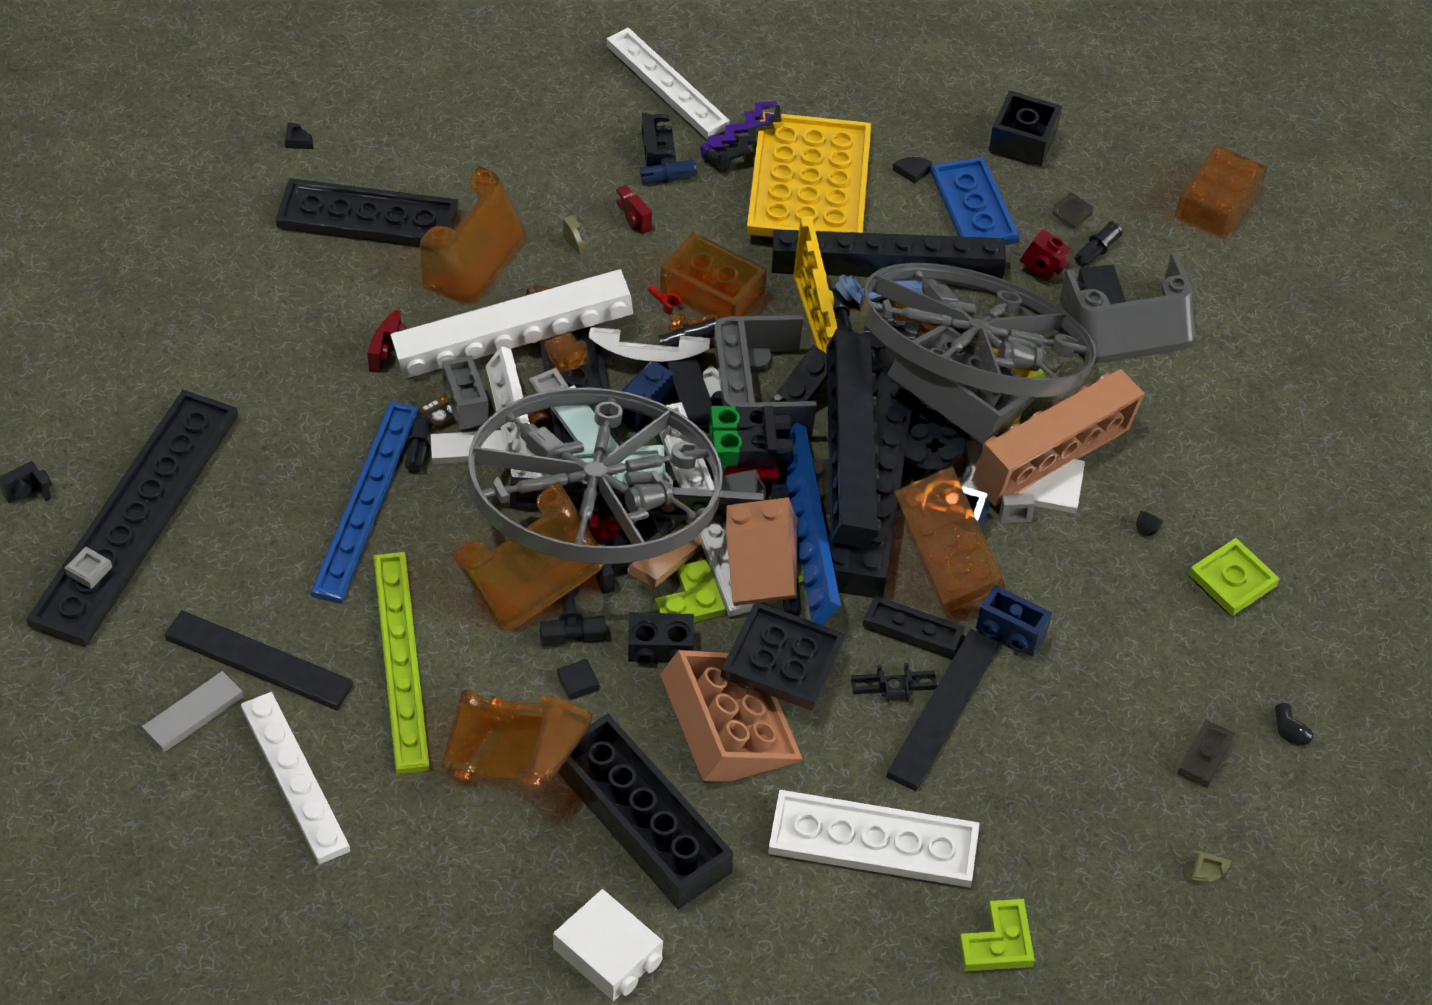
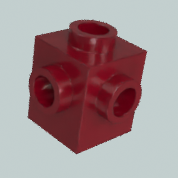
M1042 229L1019 261L1030 268L1034 274L1048 281L1054 272L1059 275L1069 262L1065 257L1071 248L1064 244L1063 240L1059 237L1053 236L1045 229Z

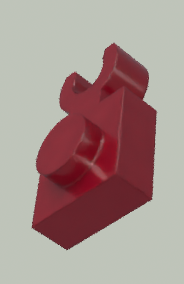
M625 185L616 189L617 194L621 197L616 199V203L622 210L626 211L625 217L631 227H636L641 234L651 231L652 211L637 194L633 195L628 186Z

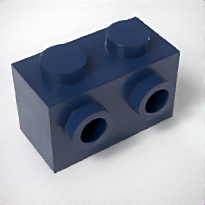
M994 585L980 606L976 629L989 638H995L1011 646L1014 650L1024 652L1033 657L1047 636L1052 612Z

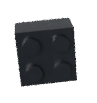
M1009 90L992 127L989 151L1042 166L1058 130L1062 105Z

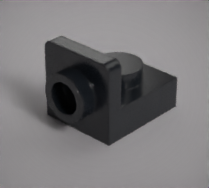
M33 461L0 476L1 491L8 503L16 499H24L36 489L45 501L51 499L49 487L52 486L51 479L44 469L39 471Z

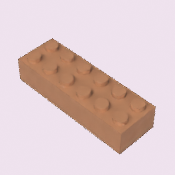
M1122 369L1110 375L1108 373L1104 374L1091 386H1082L1073 396L1067 399L1061 398L1044 412L1041 410L1037 411L1026 422L1022 424L1016 423L999 437L992 436L982 446L983 451L975 465L976 470L971 481L981 492L988 494V499L994 506L999 505L1003 495L1020 493L1070 461L1078 460L1129 430L1145 393Z

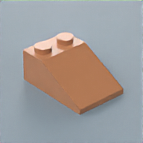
M789 497L727 505L726 536L732 602L734 606L753 604L755 601L761 603L796 598L798 518Z

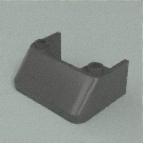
M1177 252L1170 255L1165 280L1162 285L1164 296L1110 304L1107 296L1099 290L1088 289L1080 291L1072 270L1065 271L1060 302L1063 310L1077 320L1091 336L1096 347L1094 363L1187 349L1193 345L1196 336L1192 285Z
M803 315L728 316L720 318L715 323L714 341L723 406L759 407L761 409L764 406H773L774 415H790L791 427L795 423L806 426L808 438H812L817 407L816 401L755 403L751 370H762L770 364L771 352H799Z

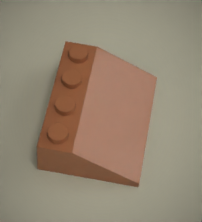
M678 650L661 672L660 676L703 781H734L803 760L777 698L720 677L721 669L729 653Z

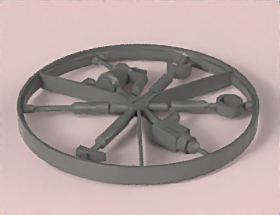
M932 263L892 265L876 271L868 278L860 300V313L864 322L885 345L905 359L930 372L978 389L1024 397L1063 395L1079 389L1086 383L1096 359V347L1091 336L1071 315L1032 291L981 272ZM923 281L922 291L924 294L896 282ZM938 282L959 285L996 296L995 306L982 319L972 318L971 316L975 315L976 306L971 303L958 301V298L947 285L939 284ZM872 291L888 299L883 301V304L871 302L869 294ZM889 299L907 306V308H893ZM1020 306L1037 314L999 318L1004 312L1018 313ZM882 311L885 318L891 319L892 314H897L911 321L937 326H952L966 331L951 343L949 350L939 355L901 334L888 324L878 312ZM1061 330L1065 334H1057L1053 340L1045 339L1040 334L1030 332ZM974 337H977V346L986 371L951 360L949 357L954 352L963 350L973 341ZM998 337H1003L1005 340L1001 341ZM991 344L998 349L997 357H995ZM1042 345L1051 346L1055 353L1064 357L1072 358L1073 353L1082 354L1086 359V367L1076 374L1058 378L1043 364L1047 353ZM999 367L1007 369L1029 368L1030 371L1035 372L1041 369L1049 378H1024L1003 375Z
M602 388L550 390L533 394L508 404L489 417L475 434L469 450L467 469L469 491L475 505L488 522L502 534L539 553L559 559L592 564L642 561L671 552L694 539L707 527L717 511L723 475L721 461L712 442L697 425L684 415L643 396ZM597 405L595 407L594 421L601 427L598 430L593 462L587 463L572 455L584 452V445L581 441L562 443L546 427L538 429L534 424H522L516 418L550 407ZM622 409L656 419L604 459L611 434L610 428L621 424ZM507 422H514L520 427V437L526 442V447L534 455L482 448L481 446L499 427ZM668 426L676 429L694 443H676L672 446L671 455L668 456L657 454L626 460L625 464L620 463ZM707 458L714 475L715 489L708 506L700 508L695 512L673 497V480L667 472H663V478H661L657 471H635L661 467L663 463L670 461L678 468L691 469L695 467L696 459ZM475 464L549 474V476L522 480L516 485L504 487L499 477H496L493 489L481 490L475 474ZM627 471L626 482L628 485L610 475ZM582 480L588 482L579 513L582 519L575 543L556 540L530 531L504 516L487 500L497 495L500 502L504 503L509 502L508 493L517 491L523 494L551 487L564 486L568 482L572 483ZM597 485L632 545H583L587 521L593 514L597 496ZM612 488L625 494L626 506L630 513L625 511ZM672 503L685 511L687 518L692 522L673 534L648 542H644L633 522L648 518L650 515L647 511L660 505L667 506Z

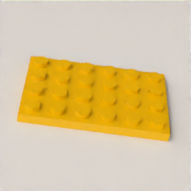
M763 112V119L760 122L765 121V113L770 112ZM781 114L782 122H773L775 129L758 131L746 234L773 237V229L799 230L800 218L805 216H812L815 231L863 233L871 123Z

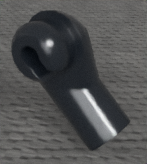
M1280 703L1275 706L1279 734L1294 743L1309 744L1313 739V732L1304 723L1293 719L1291 705Z

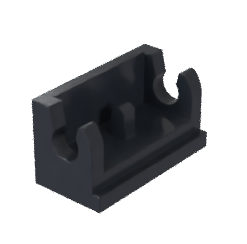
M642 113L641 133L646 167L664 164L666 160L668 163L677 162L672 126L657 125L659 122L670 121L667 114Z

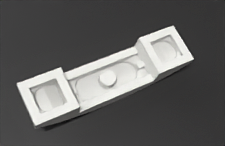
M591 327L589 331V338L603 348L625 357L644 361H672L688 358L708 350L710 338L681 335L679 347L620 342L621 330Z

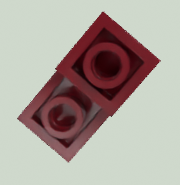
M394 310L376 330L367 352L369 372L381 373L383 362L389 361L390 350L395 351L391 334L406 330V323L401 321V310Z

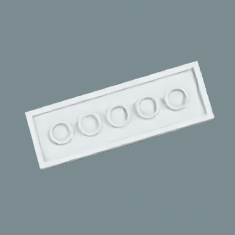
M779 790L768 854L971 888L980 823Z

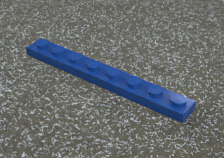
M795 423L791 427L790 436H782L780 438L793 440L792 459L782 460L789 499L798 518L797 545L811 621L823 625L841 606L807 429L806 426Z

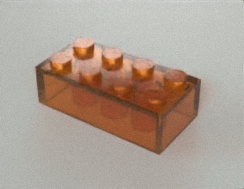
M953 466L895 491L947 613L988 596L994 585L1003 589L1006 588Z

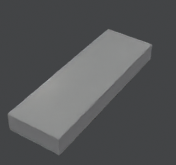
M221 671L142 726L143 733L162 753H165L244 698L243 691Z

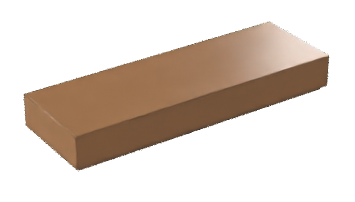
M681 524L679 527H677L675 530H673L670 534H673V533H675V532H677V531H679V530L685 528L686 526H684V525ZM696 536L685 545L658 557L633 562L630 564L628 573L655 588L703 549L699 537Z

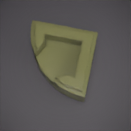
M570 215L563 219V238L581 255L588 251L587 240L581 239L576 229L580 227V224L574 216Z
M1198 851L1190 884L1204 886L1216 883L1228 872L1231 860Z

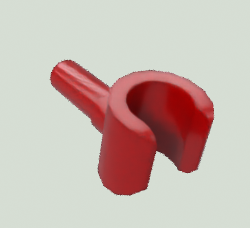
M653 285L649 286L648 291L663 304L662 309L664 313L672 314L673 307L670 304H674L680 309L682 301L679 295L675 293L665 295Z

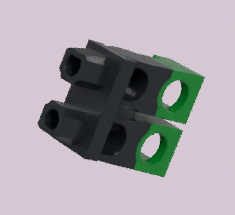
M711 406L709 420L710 441L720 458L722 472H725L726 466H748L751 468L765 466V469H775L776 460L792 459L793 440L776 439V436H790V415H774L773 406H764L763 409L759 407Z

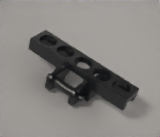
M904 663V675L884 676L882 664H877V674L851 675L853 694L881 693L882 697L885 696L886 702H889L890 697L905 696L906 701H909L913 691L935 690L937 687L935 670L911 672L909 663ZM924 677H927V678H929L932 682H921V683H920V679H921V678H924ZM891 679L898 680L900 686L898 688H891L888 685V681ZM878 680V685H871L873 681ZM859 681H864L868 686H855V684Z

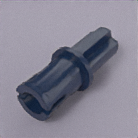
M693 159L668 163L666 160L664 164L640 167V175L652 174L641 178L642 185L661 181L671 183L673 179L695 176L697 174L696 163Z

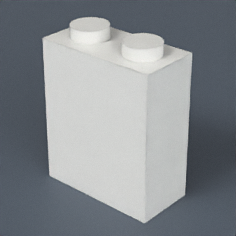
M603 889L553 933V949L613 1002L621 994L626 996L631 993L638 983V978L646 971L648 973L653 972L663 959V940Z

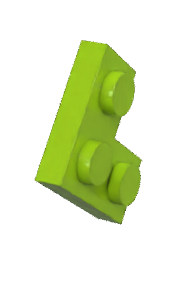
M707 559L685 564L676 570L683 592L655 598V606L658 613L694 614V623L724 616L726 612Z
M1024 899L990 901L988 909L992 932L964 933L960 935L959 942L964 971L1033 967L1035 958Z

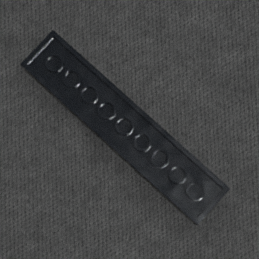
M182 389L26 620L29 627L83 647L88 645L238 417L236 407ZM85 547L109 559L112 564V568L92 589L66 575L65 567Z

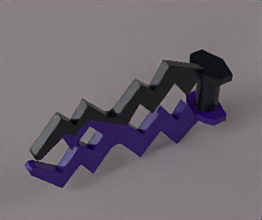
M777 101L755 102V111H744L746 121L743 124H725V135L709 136L708 142L701 145L702 159L706 163L712 161L718 164L721 170L726 172L730 169L731 160L750 154L751 151L748 145L757 144V132L775 129L773 122H782L780 105H777ZM775 107L774 114L765 113V121L755 122V120L763 119L762 110ZM735 134H749V136L738 137V148H726L727 152L724 151L722 144H736Z

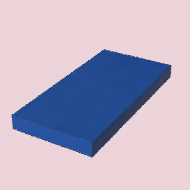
M984 157L930 166L931 176L958 236L1005 238V245L1019 242V233Z

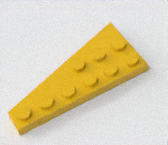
M805 216L800 218L793 277L816 347L826 353V347L835 330L838 329L833 310L834 296L833 292L828 288L827 276L822 262L812 216Z

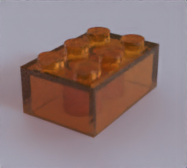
M1216 144L1180 194L1175 218L1226 240L1260 192L1267 166Z
M692 232L661 266L660 291L666 294L675 293L679 295L683 303L712 318L715 317L716 320L728 316H745L765 293L767 268Z

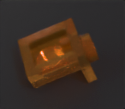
M571 331L544 342V350L560 374L571 369H577L587 363V345L584 340L577 341Z

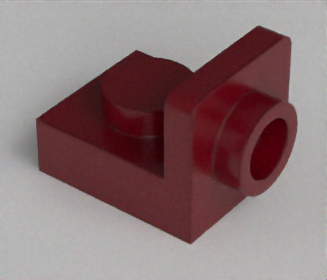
M592 514V517L588 519L590 523V544L606 545L624 531L614 515Z

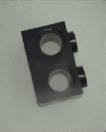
M629 612L628 662H636L641 665L651 664L652 662L669 663L678 650L693 651L694 614Z

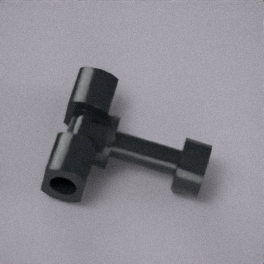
M563 574L554 578L552 581L554 596L561 599L563 613L558 617V620L540 621L541 645H562L565 642V638L582 637L583 643L606 641L605 617H584L580 611H576L574 597L579 593L577 578L571 574Z

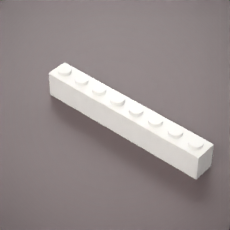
M619 269L392 333L391 337L403 378L406 379L441 369L442 361L472 355L473 359H478L496 353L501 346L512 349L634 313L629 289L622 271Z

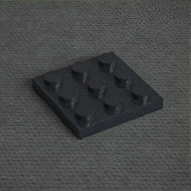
M755 601L721 669L720 677L813 711L843 646L846 634Z

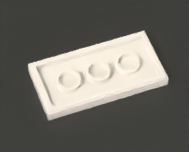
M965 439L970 460V472L964 481L962 478L956 485L980 491L971 480L976 470L975 465L981 457L983 444ZM1074 459L1018 494H1034L1036 507L1076 514L1085 461Z

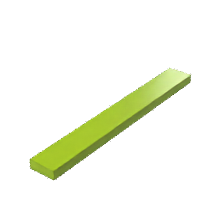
M405 552L373 555L396 775L430 771Z

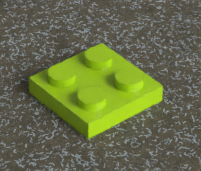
M1237 538L1193 565L1189 571V576L1231 616L1277 587L1280 580Z

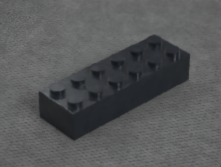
M609 713L554 747L555 770L677 909H680L732 873L734 852Z

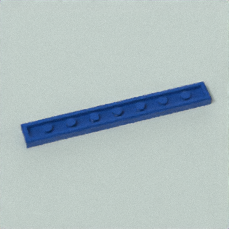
M390 401L311 590V597L339 604L343 603L407 446V438L411 436L414 418L420 414L419 407Z

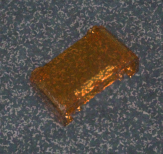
M480 166L470 178V187L477 193V203L458 228L453 230L444 226H436L427 231L420 240L423 288L464 305H473L483 298L526 239L525 227L496 173Z
M556 482L544 490L537 499V506L543 517L526 527V529L549 538L575 543L582 518L567 492L559 482ZM586 526L583 545L599 546ZM512 539L507 540L491 552L482 543L475 541L469 542L451 553L452 558L474 595L496 625L504 630H512L519 627L598 573L604 565L555 558L529 549Z
M462 690L441 767L453 771L452 777L462 781L472 782L473 777L521 781L526 786L541 788L542 783L549 784L588 731L593 713L554 695H542L540 703L508 702L496 696H491V699L488 700L478 696L477 692L473 690Z

